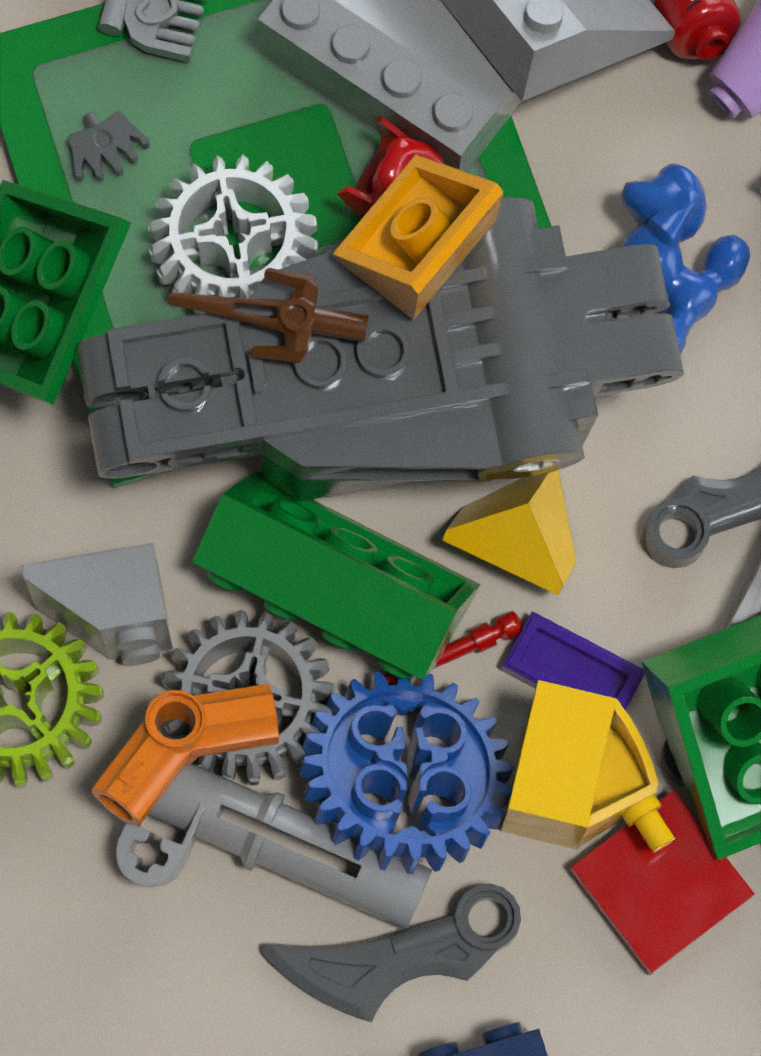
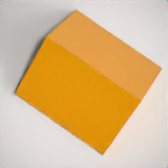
M415 155L334 251L333 255L342 265L414 320L494 224L500 208L503 190L496 182Z

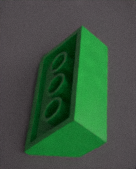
M258 471L222 493L192 560V563L208 570L206 575L215 584L233 591H240L243 588L265 599L263 604L272 613L289 620H298L300 617L321 628V635L332 644L350 650L359 647L378 657V664L384 670L404 679H412L415 676L424 680L434 669L481 585L313 499L296 500L264 478L262 473Z

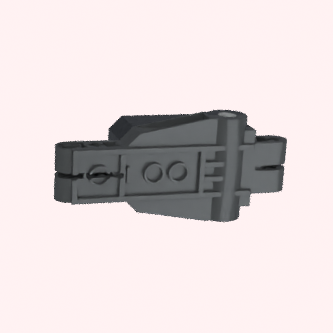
M502 198L494 224L414 320L342 265L333 255L335 250L279 269L314 276L318 285L316 307L369 315L365 342L311 334L309 352L300 363L256 358L252 355V348L254 346H286L284 334L274 329L241 320L204 313L109 329L106 334L85 339L76 346L85 403L91 408H102L94 411L88 417L98 476L101 478H125L258 455L262 476L298 501L414 481L483 482L495 479L530 477L563 469L585 458L583 444L598 417L595 397L655 387L675 381L684 375L672 315L659 313L667 309L670 304L658 247L651 244H640L566 256L560 225L538 229L533 203L524 198ZM264 277L249 298L286 300L291 297L295 288ZM249 307L235 308L236 311L269 318L277 316L275 310Z

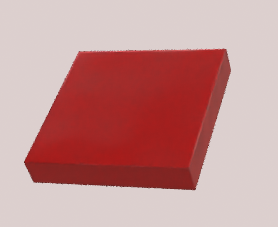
M675 790L659 800L662 807L657 810L675 838L670 844L653 853L635 825L631 827L626 825L569 869L649 976L755 895L727 857L717 860L713 856L701 824Z

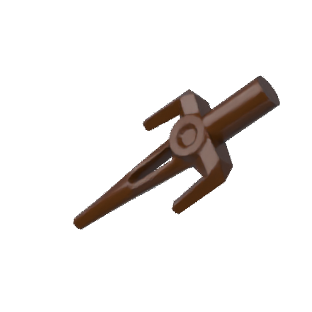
M273 268L266 269L264 274L266 279L295 288L291 297L286 300L233 298L171 292L168 295V303L170 305L241 320L274 329L284 334L286 346H254L252 348V355L256 358L300 363L309 352L311 334L365 342L369 315L316 307L318 285L312 275ZM235 307L275 310L277 316L269 318L236 311Z

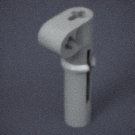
M193 763L183 768L149 813L150 816L187 832L182 845L163 837L160 849L169 854L165 865L153 864L146 873L140 869L143 859L139 855L134 854L139 842L150 844L156 834L133 823L126 822L118 839L116 848L118 867L126 878L138 885L154 888L165 886L175 880L184 868L196 838H199L240 856L244 868L252 871L255 865L258 864L405 930L409 926L433 870L418 863L414 873L407 874L402 857L393 856L390 865L385 871L381 870L379 866V852L372 849L358 861L354 858L358 841L350 837L344 842L335 845L332 839L337 827L329 823L317 825L314 821L315 817L284 804V794L276 792L268 796L263 795ZM224 807L361 867L357 878L221 819L220 816Z

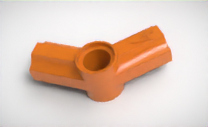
M264 684L194 696L182 690H169L159 694L150 702L143 723L93 786V796L108 811L124 822H130L140 827L183 768L192 764L199 756L278 744L277 714L270 685ZM181 720L188 723L193 730L184 738L169 739L164 737L158 731V728L166 721Z

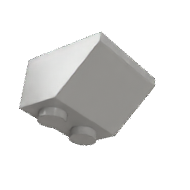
M153 543L22 565L23 578L36 609L55 623L63 624L68 632L81 639L107 659L121 658L124 665H140L158 660L161 657L160 651L173 649L162 580Z

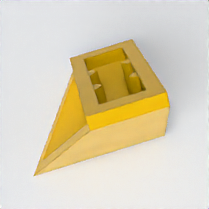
M559 470L523 477L463 507L447 528L442 541L559 595L577 562Z

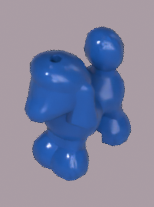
M672 163L663 167L655 177L648 181L625 183L621 194L622 203L639 226L627 235L621 247L640 244H651L658 247L670 304L661 313L672 315L681 354L693 324L707 316L713 309L719 292L730 289L738 284L745 274L750 259V249L742 238L736 235H726L719 237L711 245L701 272L693 271L683 264L679 243L694 237L704 223L707 204L704 188L697 176L688 168Z

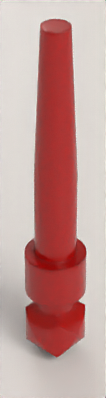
M510 611L497 617L496 623L489 626L485 622L470 629L469 635L447 645L434 669L475 650L481 653L497 646L496 640L500 638L510 640L519 636L522 631V622L519 616L514 611ZM391 673L384 675L389 685L396 683L397 676Z

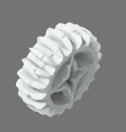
M243 154L236 162V169H225V162L218 155L213 160V172L205 174L202 168L193 163L189 169L190 185L173 178L169 184L170 194L173 199L158 198L155 207L156 213L161 219L152 220L148 228L150 237L157 241L149 247L151 261L161 264L157 269L158 280L163 285L174 284L172 292L249 298L265 277L266 269H282L315 257L318 251L317 241L310 237L317 231L316 217L311 214H304L309 208L307 196L304 193L292 194L294 182L289 174L272 182L273 166L268 161L263 163L256 172L249 171V160ZM237 201L259 206L273 217L269 218L267 212H247L239 206ZM217 204L216 213L208 222L194 225V232L186 233L191 222L201 212ZM227 219H231L234 233L238 234V238L242 242L239 243V260L235 258L233 245H229L228 239L225 236L228 235ZM282 245L279 253L270 264L250 275L249 268L253 260L265 253H271L272 246ZM199 260L200 265L216 264L221 266L228 272L230 278L209 274L197 267L192 261ZM193 310L194 313L197 315L206 313L202 311Z

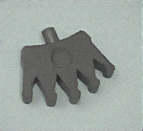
M115 111L101 123L94 112H88L83 116L88 129L70 133L68 137L69 148L73 153L75 178L79 182L85 179L83 172L85 163L95 173L97 181H103L102 160L114 170L115 175L122 176L123 166L119 162L118 152L130 159V163L137 164L139 160L138 154L133 150L131 141L141 144L143 149L150 147L149 138L133 126L121 111Z

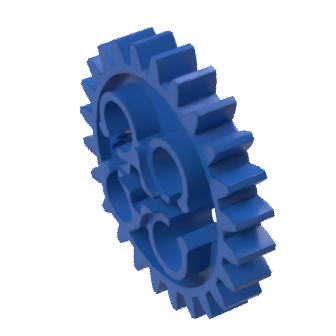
M377 671L374 672L369 691L360 682L353 679L349 683L345 695L346 698L334 692L330 695L327 707L331 709L333 715L322 711L316 712L312 725L321 733H307L302 747L307 757L303 759L299 776L311 780L307 784L303 797L307 802H323L319 806L314 820L317 825L332 821L338 824L332 839L335 845L344 842L350 837L358 841L354 854L356 860L362 859L372 849L379 852V866L381 870L385 871L390 865L393 856L402 857L407 874H413L420 857H425L429 866L434 872L440 871L446 859V852L458 863H462L471 848L470 844L481 849L491 833L489 829L496 830L505 813L502 808L506 807L512 794V788L506 785L514 770V764L501 761L509 743L504 739H489L497 720L495 717L476 720L474 714L480 702L477 698L471 699L462 705L454 701L458 689L457 684L452 683L441 694L434 691L433 674L429 673L422 680L419 687L412 686L410 679L400 677L397 678L395 685H389L381 672ZM417 708L421 709L410 735L411 741L406 751V764L399 761L405 747L403 727H396L391 742L386 745H373L361 737V735L368 734L384 741L388 736L396 713L404 716L409 711L413 713ZM425 737L439 738L448 747H436L429 743ZM408 777L415 779L408 795L410 813H417L423 798L428 795L443 796L453 805V807H443L433 801H429L417 828L410 826L404 831L400 830L395 835L391 834L403 808L402 801L407 792ZM364 793L379 794L389 804H374L365 797Z

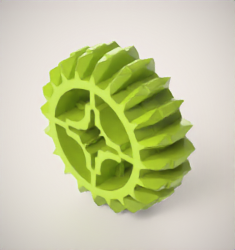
M7 612L3 618L4 630H0V657L14 653H27L46 659L41 665L34 661L31 665L21 670L7 669L0 664V680L9 690L13 689L19 695L24 694L28 702L27 706L34 720H31L22 709L18 710L12 704L7 705L3 697L5 694L0 687V707L5 706L3 709L0 708V734L8 729L18 728L28 732L35 740L37 739L36 742L20 747H0V783L4 779L6 769H12L15 785L18 788L27 786L28 768L36 767L42 781L47 782L53 778L52 771L47 763L53 758L57 757L62 766L67 769L74 766L75 760L66 748L70 743L83 749H89L92 744L91 737L79 726L80 724L87 726L101 724V713L85 704L102 700L104 698V691L101 685L86 683L99 673V669L94 660L78 662L86 651L85 644L81 639L71 640L63 645L67 634L63 624L56 623L43 636V620L40 615L32 614L28 618L23 630L19 629L15 613ZM64 674L68 686L67 703L62 717L53 728L46 720L41 707L43 700L54 690L51 683Z

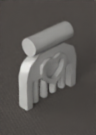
M106 0L98 28L105 34L119 36L125 24L131 43L146 53L190 63L193 54L192 47L158 40V38L185 45H193L195 43L193 35L165 28L172 25L189 30L199 29L200 24L197 20L181 17L178 14L180 11L199 16L203 14L204 8L201 5L180 0Z

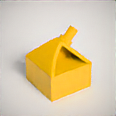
M538 680L528 714L511 787L512 794L507 804L502 832L578 850L609 827L624 819L628 827L633 825L637 827L653 853L675 840L657 811L662 805L655 796L658 779L651 757L632 719L616 698Z

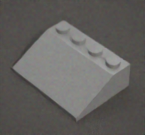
M273 0L258 18L260 52L376 130L375 118L384 117L414 140L430 144L443 157L444 165L464 172L469 171L521 103L519 97L442 0Z
M442 0L522 102L673 39L675 30L650 0Z

